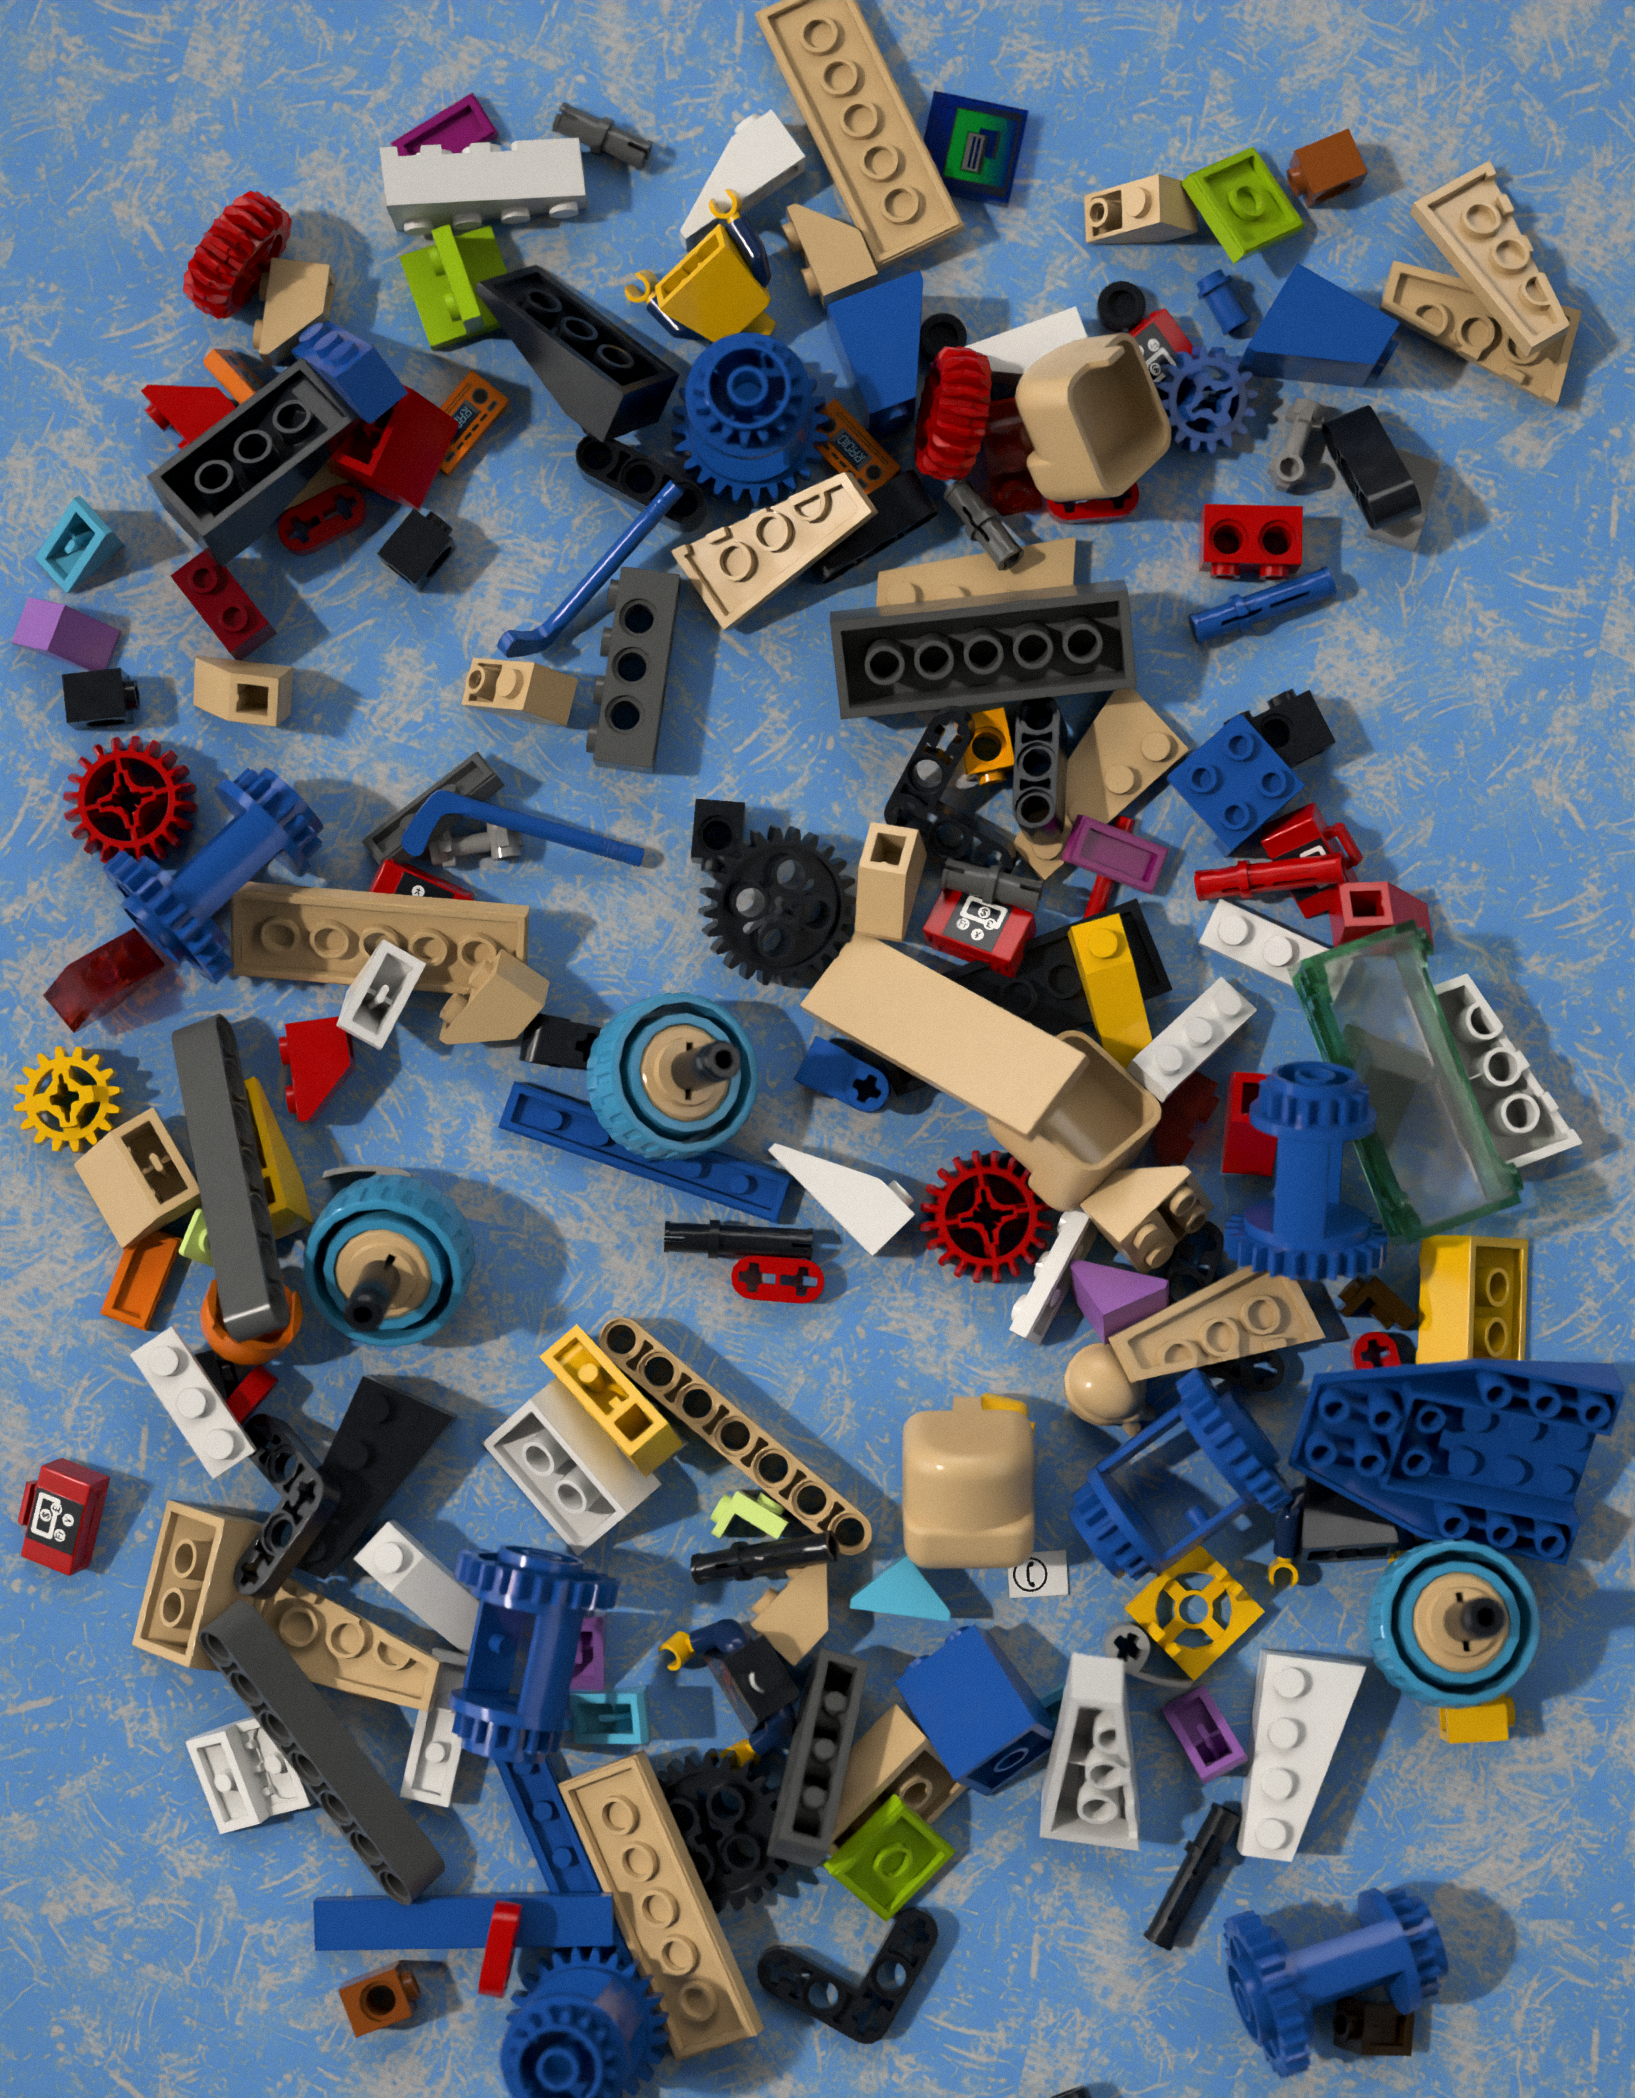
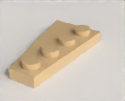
M1489 160L1414 202L1410 215L1524 355L1529 357L1564 337L1570 324L1546 274L1539 272L1532 258L1533 247L1527 235H1521L1512 217L1514 208L1507 194H1501L1494 180L1497 173Z
M1394 260L1390 266L1379 311L1397 320L1400 324L1553 408L1559 401L1582 310L1561 305L1570 324L1566 335L1533 355L1526 357L1462 278Z
M842 472L790 496L789 499L754 512L748 515V518L735 524L721 527L706 534V537L675 548L671 550V553L722 629L732 630L875 516L878 511L851 472Z
M1076 537L1021 546L1025 552L1024 556L1015 566L1006 571H999L988 553L879 571L876 607L1073 585Z
M1133 688L1114 690L1067 761L1065 825L1059 838L1050 844L1037 845L1028 841L1022 831H1020L1013 841L1017 854L1044 882L1066 863L1061 861V857L1077 814L1109 824L1189 750ZM1036 810L1031 814L1028 822H1041L1047 817L1049 810Z
M1245 1266L1110 1336L1108 1339L1131 1383L1326 1337L1297 1279L1294 1281L1280 1275L1270 1277V1271L1266 1270L1255 1273L1252 1272V1266Z
M291 1577L286 1579L282 1587L272 1598L255 1600L254 1608L260 1613L311 1682L426 1712L433 1711L444 1667V1661Z

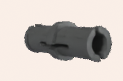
M566 102L560 106L559 111L562 114H556L552 126L553 132L560 133L569 138H579L580 143L590 147V153L599 157L604 153L635 167L638 171L644 168L645 162L643 160H648L653 146L652 141L644 140L616 127L615 121L606 116L602 120L570 106Z
M962 478L947 488L943 497L966 525L965 532L972 541H978L999 571H1006L1015 566L1022 559L1025 552L1001 523L1003 518L1000 512L986 504L968 478Z
M950 857L947 858L945 863L947 869H943L940 884L942 889H951L982 897V903L993 905L994 901L1037 912L1039 907L1038 901H1041L1044 881H1036L1002 872V867L993 864L988 869L957 861Z

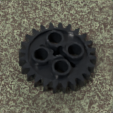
M770 825L767 839H765L759 831L752 829L750 830V845L747 846L742 841L734 838L732 842L736 854L733 857L722 852L717 854L719 860L724 865L721 871L707 869L706 873L716 882L714 887L700 888V893L711 899V905L699 908L698 913L704 917L712 918L713 922L707 924L701 930L708 937L718 936L710 947L711 951L717 955L727 952L723 964L729 969H733L740 964L739 975L749 980L756 972L757 981L767 986L774 973L777 983L787 986L790 972H792L797 979L805 982L807 981L806 967L811 966L821 973L824 972L825 969L821 957L826 954L836 959L839 954L833 947L835 941H850V937L841 929L843 924L855 923V917L845 911L846 907L856 904L857 898L846 894L844 890L851 887L855 883V879L848 875H839L848 863L840 857L829 860L833 855L835 847L825 842L817 848L819 836L808 832L801 840L800 829L790 826L783 838L781 829L775 825ZM787 860H792L795 866L792 878L785 883H779L777 879L779 866ZM810 879L814 880V885L811 888L802 890ZM747 888H753L755 900L752 906L745 911H738L736 906L738 895ZM777 897L784 899L781 902L783 911L779 915L774 913L777 908L774 900ZM818 900L820 904L818 917L810 923H804L803 910L805 906L811 901ZM748 922H754L748 932L743 931L744 925ZM778 928L780 931L778 945L770 951H764L762 944L765 934L769 930Z
M710 1748L705 1753L703 1762L695 1750L691 1751L685 1757V1765L675 1758L667 1765L668 1773L660 1770L656 1774V1778L690 1857L691 1852H699L709 1862V1870L700 1869L695 1864L694 1866L709 1900L712 1901L715 1913L720 1914L726 1907L728 1900L735 1911H740L746 1904V1897L756 1904L763 1897L762 1888L771 1892L778 1884L774 1874L783 1875L790 1865L783 1859L767 1855L778 1805L776 1799L780 1796L782 1786L769 1789L765 1785L771 1774L769 1770L762 1772L758 1776L752 1773L754 1767L753 1758L748 1759L740 1767L736 1765V1753L734 1750H731L722 1761H719L716 1749ZM699 1789H704L706 1791L707 1801L705 1797L699 1792ZM721 1791L733 1793L739 1800L740 1809L733 1810L728 1808L721 1799ZM682 1804L687 1806L693 1813L694 1822L688 1823L680 1819L676 1813L675 1805ZM710 1824L713 1830L721 1829L723 1833L722 1837H720V1834L718 1832H710L708 1829V1825ZM736 1840H748L755 1848L756 1857L743 1855L737 1847ZM723 1862L732 1870L731 1872L725 1871Z

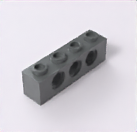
M621 566L620 579H611L607 608L615 609L613 627H604L600 648V656L608 657L606 675H597L593 695V704L601 705L599 723H590L586 743V752L594 753L593 761L596 767L654 775L681 590L680 574ZM638 611L649 613L654 619L651 628L644 633L630 631L626 627V622L631 614ZM638 659L647 666L646 673L640 680L630 682L624 680L619 675L620 667L627 660ZM622 707L634 708L640 714L638 723L629 730L618 729L612 723L614 713Z
M821 1648L809 1664L767 1855L816 1868L828 1854L869 1661Z

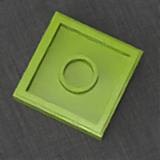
M1254 146L1195 171L1181 182L1233 264L1296 236L1306 227Z
M894 1793L823 1866L830 1875L881 1919L887 1922L957 1851L941 1834Z

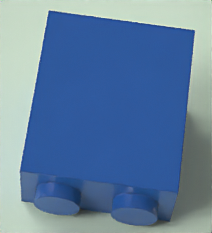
M1297 263L1248 344L1237 371H1251L1252 375L1256 377L1362 388L1369 375L1376 379L1379 378L1399 345L1400 341L1393 338L1392 335L1400 322Z
M920 270L827 304V331L865 430L870 435L880 433L881 437L884 438L898 434L908 428V421L914 419L923 277Z
M973 1624L970 1627L964 1626L953 1631L945 1639V1645L931 1656L924 1655L913 1660L905 1668L906 1674L894 1683L953 1780L988 1797L1051 1751L1057 1724L992 1635Z

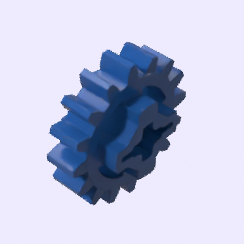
M1193 346L1191 355L1187 351H1178L1175 353L1177 366L1162 364L1160 367L1163 374L1167 377L1165 382H1154L1157 391L1161 392V402L1169 419L1171 427L1170 443H1179L1183 440V450L1196 452L1200 446L1203 453H1215L1216 443L1220 447L1233 446V441L1230 433L1245 435L1247 429L1241 422L1242 418L1255 417L1256 411L1247 407V400L1258 396L1255 390L1246 389L1244 384L1253 375L1251 371L1238 372L1236 370L1241 362L1239 356H1229L1224 359L1225 348L1212 347L1208 353L1206 346ZM1201 367H1211L1217 370L1222 377L1211 379L1208 371H1203ZM1203 391H1213L1203 401L1205 408H1195L1204 399ZM1197 420L1200 428H1205L1207 432H1197L1185 423Z

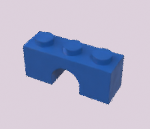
M329 320L324 323H316L307 328L299 337L300 343L291 350L297 360L303 358L360 418L369 424L374 422L408 393L374 346Z

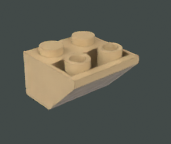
M154 1107L110 1131L73 1164L123 1250L202 1205L197 1177L162 1116Z
M1185 1166L1115 1170L1080 1204L1105 1240L1144 1275L1152 1268L1155 1269L1162 1266L1172 1255L1173 1247L1187 1233L1191 1234L1199 1230L1208 1219L1209 1212L1214 1208L1192 1172Z

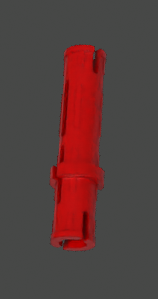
M1341 851L1319 856L1299 857L1251 864L1249 860L1238 861L1237 866L1195 870L1194 882L1199 902L1241 896L1245 900L1253 899L1255 894L1269 891L1346 883L1347 874L1344 855Z

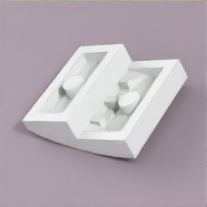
M254 1716L218 1727L185 1741L220 1834L258 1825L270 1816L309 1807L317 1801Z

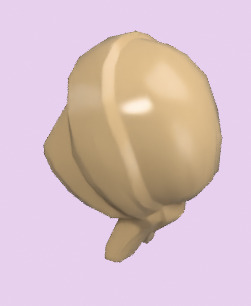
M1103 1343L1087 1345L1079 1350L1068 1362L1063 1376L1064 1395L1071 1411L1083 1421L1099 1426L1121 1423L1124 1431L1132 1437L1141 1431L1140 1421H1152L1155 1418L1153 1405L1145 1402L1146 1379L1130 1383L1111 1343L1106 1345Z

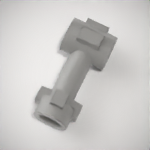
M1296 398L1293 407L1289 406L1285 420L1293 424L1283 454L1278 459L1271 460L1267 471L1275 490L1286 493L1287 490L1294 488L1296 485H1302L1305 479L1307 469L1304 468L1302 456L1310 431H1320L1324 417L1321 416L1323 406L1313 400Z
M486 823L487 832L452 838L449 829L429 844L433 866L443 864V868L455 867L456 857L491 851L492 861L518 858L521 856L520 847L524 846L522 833Z

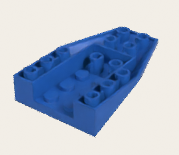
M1466 1359L1316 1373L1313 1377L1288 1464L1289 1467L1421 1538L1431 1540L1453 1539L1454 1541L1458 1539L1473 1540L1476 1544H1486L1493 1547L1498 1553L1566 1566L1580 1526V1520L1573 1502L1596 1434L1611 1436L1625 1391L1614 1364Z

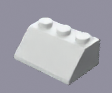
M555 1378L529 1399L482 1442L577 1556L662 1485L653 1473L649 1474L646 1478L641 1474L558 1378Z

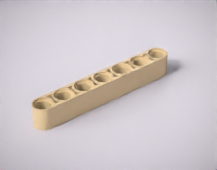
M627 1317L610 1319L603 1325L599 1332L598 1342L600 1349L615 1365L815 1534L832 1530L835 1533V1528L840 1521L846 1518H855L863 1525L864 1535L854 1545H845L838 1540L839 1553L852 1556L861 1553L868 1547L872 1538V1528L869 1519L861 1510L637 1321ZM618 1325L630 1327L636 1337L633 1349L625 1354L615 1352L610 1347L608 1341L609 1333ZM655 1357H664L673 1365V1377L666 1385H655L647 1378L646 1366ZM702 1389L711 1397L712 1407L706 1416L700 1418L693 1417L685 1410L684 1398L690 1390ZM739 1421L749 1429L750 1440L741 1449H731L722 1440V1429L729 1422ZM771 1453L783 1456L788 1464L787 1474L778 1481H769L760 1473L759 1464L761 1459ZM810 1485L817 1486L825 1493L826 1503L819 1512L807 1513L799 1507L797 1496L804 1487Z

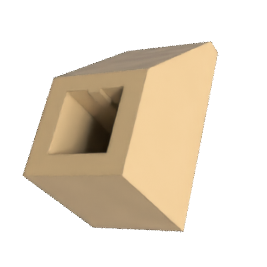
M1161 174L1084 195L1086 243L1091 245L1162 243L1198 233L1197 207L1182 186V180Z
M796 203L786 207L787 224L781 226L782 232L791 253L797 251L801 253L806 268L801 269L800 274L810 297L818 295L823 308H826L827 304L877 286L878 272L858 228Z
M271 258L270 272H263L260 279L259 299L265 302L263 320L256 319L253 329V348L259 349L258 353L265 365L276 366L292 353L291 350L300 343L299 337L307 328L319 322L330 321L336 280L330 265Z
M196 656L193 705L227 721L277 727L291 715L293 667Z
M473 658L470 671L465 680V691L461 705L535 724L567 726L578 679L535 662Z
M875 822L870 823L858 866L855 915L856 935L904 942L927 858V851L919 830Z
M501 949L490 963L485 959L479 963L468 980L469 988L462 996L454 993L446 1002L439 1015L444 1020L439 1040L446 1045L516 1039L545 1006L550 981Z
M827 1562L786 1570L785 1573L791 1578L778 1593L770 1587L751 1607L756 1616L750 1625L757 1632L763 1633L770 1644L793 1666L828 1631Z

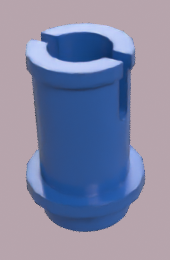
M1219 269L1196 283L1200 291L1197 296L1199 300L1205 299L1220 325L1223 335H1228L1246 325L1251 319L1244 311L1229 284L1233 279L1230 275L1225 276L1222 269Z

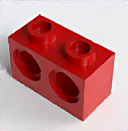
M1204 504L1200 512L1199 571L1211 572V578L1219 580L1240 578V572L1260 573V579L1266 581L1289 579V574H1296L1302 565L1303 506ZM1219 533L1233 535L1238 542V551L1232 554L1220 552L1214 545L1213 537ZM1268 534L1281 536L1287 544V552L1281 555L1269 553L1263 546V537Z

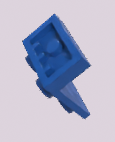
M1237 714L1167 777V781L1217 836L1213 844L1225 857L1233 852L1305 787L1304 783L1241 714Z

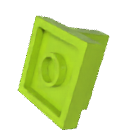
M449 224L431 230L435 244L399 256L432 351L502 327L475 291L478 282L507 273L491 225L456 237L453 236Z

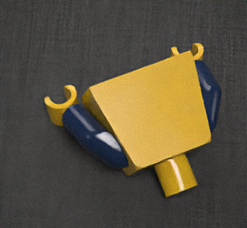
M725 189L727 195L732 200V208L728 213L720 210L715 199H711L709 202L711 213L717 218L726 219L729 225L726 229L719 223L660 282H658L656 275L649 270L636 272L637 278L645 284V293L640 292L633 284L625 286V295L628 300L636 303L645 301L648 304L647 311L674 338L700 342L708 340L716 342L719 339L738 334L741 331L769 336L775 327V320L763 311L771 301L767 285L772 276L765 246L747 216H740L742 199L735 190Z

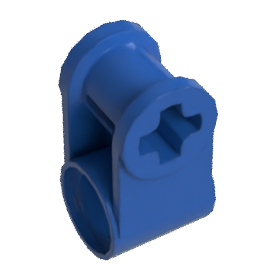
M815 1036L793 1079L832 1100L835 1098L865 1113L877 1112L884 1108L891 1095L890 1083L882 1072L855 1058V1055L818 1036ZM871 1077L876 1078L875 1086L881 1092L879 1098L869 1097L865 1103L859 1102L861 1094L855 1089L858 1081L867 1083Z

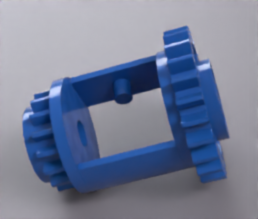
M738 333L726 336L711 344L699 355L689 372L686 388H680L678 391L679 397L686 403V406H674L672 413L675 418L684 421V423L672 426L671 432L673 437L686 440L675 446L676 455H691L684 464L685 473L689 474L700 470L701 473L697 479V485L703 488L710 482L715 483L714 498L717 500L726 490L732 491L733 504L736 506L740 503L743 493L750 494L754 507H758L760 495L764 492H767L770 499L777 503L779 487L784 486L791 494L796 493L795 476L806 481L811 480V472L806 466L807 462L817 465L822 463V455L814 449V446L828 445V436L816 431V429L829 425V416L815 414V412L826 406L825 396L811 397V394L817 388V381L815 378L809 379L803 363L788 346L775 338L758 333Z
M247 768L233 782L224 778L215 787L218 797L234 818L172 877L150 858L143 855L136 861L132 856L130 857L125 851L122 852L121 850L102 867L103 872L107 875L106 877L124 896L125 900L120 905L136 926L173 962L181 965L186 960L193 969H196L204 978L206 977L215 985L234 968V964L231 962V958L224 952L230 946V942L212 920L211 916L272 858H275L294 875L302 877L311 869L308 859L322 847V841L316 836L324 829L319 818L283 779L268 768H264L259 774L255 770Z
M1297 1061L1276 1066L1272 1070V1075H1267L1266 1080H1260L1259 1098L1250 1104L1249 1121L1253 1127L1261 1132L1278 1137L1275 1198L1256 1202L1247 1209H1242V1214H1232L1231 1220L1225 1221L1224 1252L1228 1253V1259L1238 1260V1266H1252V1272L1255 1273L1266 1270L1270 1271V1277L1280 1275L1294 1281L1296 1279L1317 1282L1319 1279L1327 1278L1337 1281L1339 1275L1355 1279L1356 1272L1369 1275L1371 1274V1268L1380 1269L1382 1262H1386L1388 1231L1382 1230L1383 1224L1372 1223L1373 1217L1368 1216L1365 1212L1352 1205L1340 1202L1344 1141L1368 1136L1375 1131L1377 1124V1111L1369 1104V1085L1360 1084L1359 1075L1356 1071L1334 1063Z
M1197 1367L1175 1383L1177 1391L1182 1396V1401L1086 1472L1088 1482L1071 1495L1076 1502L1075 1506L1068 1511L1072 1522L1095 1556L1117 1579H1121L1127 1574L1131 1579L1133 1578L1135 1581H1138L1153 1569L1158 1573H1163L1259 1502L1261 1505H1264L1268 1512L1271 1511L1274 1514L1294 1498L1291 1489L1286 1484V1480L1279 1473V1469L1275 1465L1281 1460L1280 1456L1261 1427L1234 1394L1228 1391L1222 1395L1220 1390L1216 1389L1208 1377L1206 1378ZM1183 1420L1207 1457L1240 1497L1211 1518L1201 1504L1193 1507L1184 1516L1194 1531L1166 1550L1148 1520L1126 1491L1111 1476V1473Z
M502 1545L497 1552L481 1549V1551L469 1549V1551L461 1550L459 1552L454 1577L457 1578V1581L470 1585L471 1595L480 1599L463 1687L452 1690L448 1706L456 1711L452 1733L458 1734L457 1737L462 1738L460 1746L463 1749L483 1757L521 1764H541L545 1762L546 1754L548 1755L550 1752L558 1753L562 1731L571 1730L574 1720V1713L566 1709L583 1619L593 1618L596 1609L607 1611V1608L614 1609L620 1585L616 1578L608 1577V1574L597 1573L593 1569L583 1568L584 1561L578 1558L532 1547ZM529 1612L537 1615L521 1695L509 1693L524 1613Z
M1377 1888L1362 1891L1358 1895V1915L1361 1929L1290 1953L1278 1930L1271 1924L1263 1925L1260 1915H1255L1254 1910H1248L1225 1919L1226 1923H1223L1226 1933H1223V1937L1228 1946L1225 1948V1951L1229 1958L1226 1963V1970L1234 2003L1250 2038L1258 2047L1262 2046L1266 2062L1270 2061L1273 2072H1277L1280 2078L1308 2070V2066H1311L1309 2060L1311 2051L1309 2048L1314 2047L1316 2040L1311 2009L1382 1985L1392 2004L1400 2013L1406 2015L1419 2010L1422 1999L1439 1994L1438 1989L1441 1988L1439 1980L1445 1979L1448 1976L1447 1956L1434 1918L1419 1896L1414 1895L1407 1898L1405 1890H1399V1888L1386 1893H1382Z
M595 1946L590 1956H586L583 1947H573L571 1958L569 1959L566 1953L561 1948H558L552 1954L554 1966L544 1958H541L535 1964L538 1976L529 1972L523 1976L520 1981L528 1991L516 1990L511 1996V2000L521 2008L510 2010L506 2015V2020L511 2024L504 2035L500 2052L502 2077L513 2098H623V2089L632 2096L637 2095L641 2088L637 2077L647 2082L652 2079L655 2072L648 2063L660 2064L665 2055L654 2045L666 2044L670 2033L658 2029L657 2026L662 2025L668 2020L669 2012L655 2010L654 2007L662 2000L664 1993H648L647 1987L654 1976L648 1974L638 1979L635 1972L638 1968L639 1960L635 1959L624 1967L620 1964L621 1949H617L607 1959L603 1958L602 1946Z

